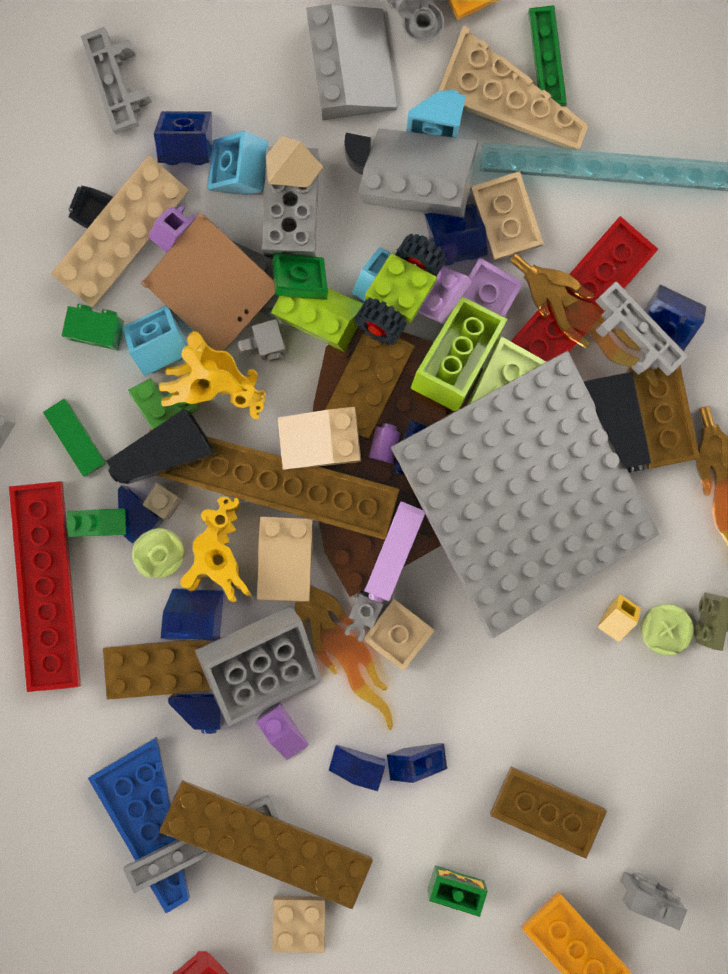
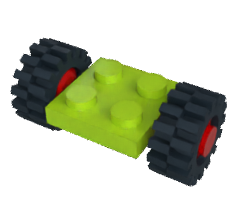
M419 234L407 235L395 255L390 254L365 293L366 301L355 316V323L359 325L358 328L360 330H364L363 333L371 335L373 340L378 339L379 343L383 344L385 342L386 345H394L405 329L407 322L412 323L434 287L437 275L446 261L445 253L441 252L439 246L434 245V241L431 240L429 242L427 237L423 236L421 238Z

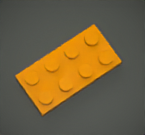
M559 891L521 925L526 935L562 974L631 973L628 966Z

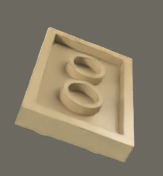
M520 171L471 187L470 191L493 261L513 256L516 253L529 251L544 244Z

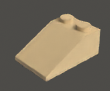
M355 407L328 409L278 418L283 470L361 462Z
M260 517L257 600L310 602L313 519Z

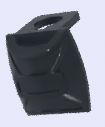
M78 186L68 209L70 212L68 217L88 229L113 197L91 187Z

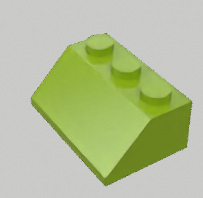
M328 288L327 300L279 296L271 313L280 322L345 352L359 326L355 323V316L363 303Z

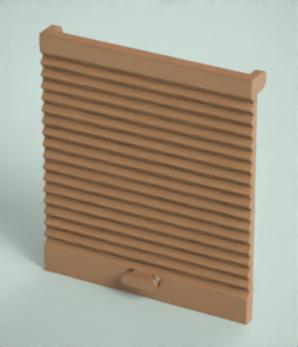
M199 212L197 218L149 275L141 281L145 288L152 291L194 332H198L210 347L218 351H225L275 295L274 280L201 212Z

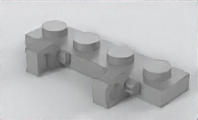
M104 27L81 35L113 132L119 134L138 127L139 123L135 113L141 111L140 107L152 101L145 87L135 91L126 88L119 66L123 65L121 60H127L136 55L129 40L117 43L116 40L110 41L108 32Z
M617 282L613 283L596 300V303L605 311L601 315L605 321L596 329L599 335L604 337L614 327L618 331L622 329L641 348L639 353L642 357L631 367L638 375L650 366L653 370L659 367L668 376L688 357Z

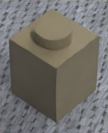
M156 483L142 505L161 518L170 519L183 500V497L167 486Z

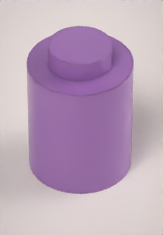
M382 423L381 427L375 428L369 458L394 464L395 455L391 446L399 443L401 433L396 431L397 426Z

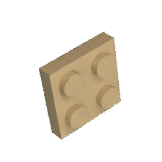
M393 598L376 620L373 628H370L366 633L363 641L404 671L435 629Z
M274 896L272 952L324 953L326 899L311 896Z

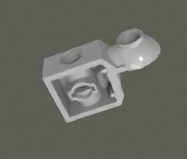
M387 0L391 8L395 7L397 13L402 18L404 31L411 40L426 44L440 36L444 28L445 19L442 11L433 4L432 0ZM423 22L429 26L421 28L417 24Z

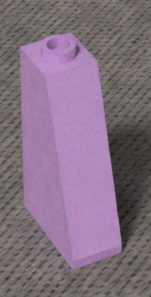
M402 501L400 502L365 591L369 593L368 598L379 603H383L384 599L390 600L424 518V510Z

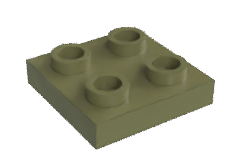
M704 593V598L702 597L699 602L700 620L694 629L695 643L714 650L723 651L726 632H728V597Z

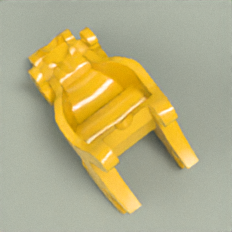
M191 332L187 339L190 346H185L181 354L186 363L180 366L167 367L165 370L166 375H175L176 377L179 376V378L159 384L160 391L172 393L170 397L162 398V406H170L178 402L195 404L212 400L218 393L222 395L230 394L231 404L233 403L239 408L250 407L251 417L258 419L260 416L258 412H261L264 408L266 392L264 389L261 391L255 389L258 377L256 370L249 369L247 371L248 375L244 376L238 370L231 354L227 351H218L210 348L198 332Z
M220 497L217 500L220 506L217 511L208 509L201 513V518L208 527L194 540L192 546L195 555L194 564L181 578L180 583L185 589L195 591L202 579L211 578L212 581L223 588L228 600L235 603L237 602L235 597L236 591L231 586L232 583L238 589H241L246 597L251 596L250 590L240 578V568L232 550L225 546L230 543L227 534L236 532L232 522L238 519L235 512L240 509L241 504L238 498H235L234 502H232L228 497Z

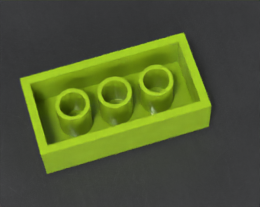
M462 296L418 368L411 389L453 411L459 410L508 319Z

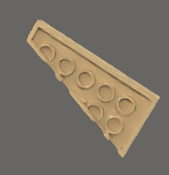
M463 25L438 91L456 90L461 95H466L463 110L578 153L589 125L565 106H560L551 98L548 92L539 89L532 83V79L506 58L498 56L489 48L486 42L482 39H477L470 33L471 30Z

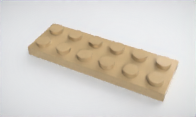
M148 155L51 272V275L93 308L150 239L149 234L156 219L171 206L175 208L189 189Z

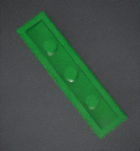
M555 6L529 8L528 16L537 87L542 91L548 92L551 98L560 106L566 107L567 100Z

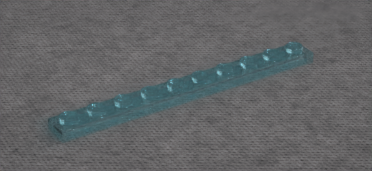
M484 142L481 148L480 171L510 174L520 171L522 175L728 191V162Z

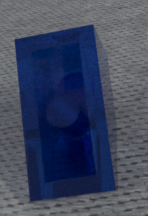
M121 485L118 488V509H125L126 535L123 536L131 543H134L143 533L151 529H157L164 520L143 506L144 501L128 486Z
M172 694L168 698V704L194 730H201L203 734H214L224 725V717L213 694Z
M444 743L407 747L387 754L391 781L415 783L447 769Z
M335 745L329 771L351 784L378 792L385 769V759Z

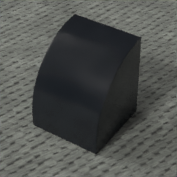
M346 132L344 140L346 160L355 172L363 175L364 166L371 149V137Z

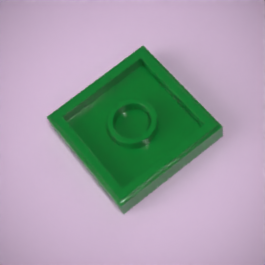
M273 253L275 295L327 300L328 287L324 258Z

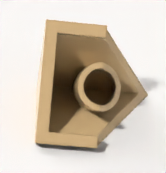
M283 135L266 155L268 184L297 186L308 189L323 170V166L302 142Z

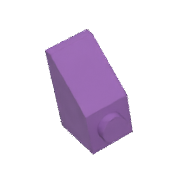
M281 702L258 717L256 723L269 743L287 760L309 746Z

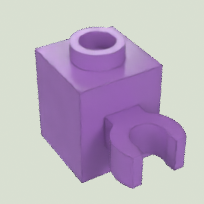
M184 205L178 207L177 210L173 206L168 208L156 219L149 234V238L166 253L195 220L196 216L194 214L189 218L182 215L185 209Z

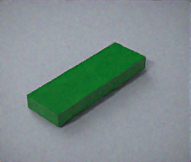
M63 399L43 411V414L83 477L90 475L107 464L67 399Z

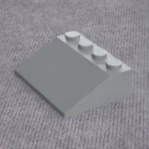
M338 4L307 7V19L322 120L397 110L383 9Z
M379 128L364 166L359 195L365 204L464 217L478 140Z
M291 606L195 650L228 727L322 681L302 620Z

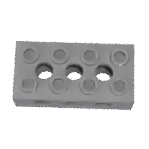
M267 146L266 155L272 149V147ZM307 148L320 163L319 149ZM266 164L262 237L264 256L273 257V253L316 257L319 175L308 189L305 187L268 184ZM289 201L297 202L294 206H286V203ZM288 226L296 227L292 232L284 231Z

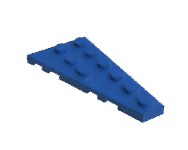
M157 737L88 777L135 861L178 840L160 832L171 802ZM184 869L150 885L165 913L170 912L190 898Z

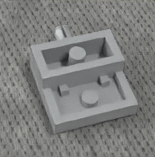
M624 872L620 881L626 889L623 901L628 909L680 931L687 909L680 902L681 898L672 892L673 889L662 882H658L657 885L651 883L646 876L634 872L632 875Z

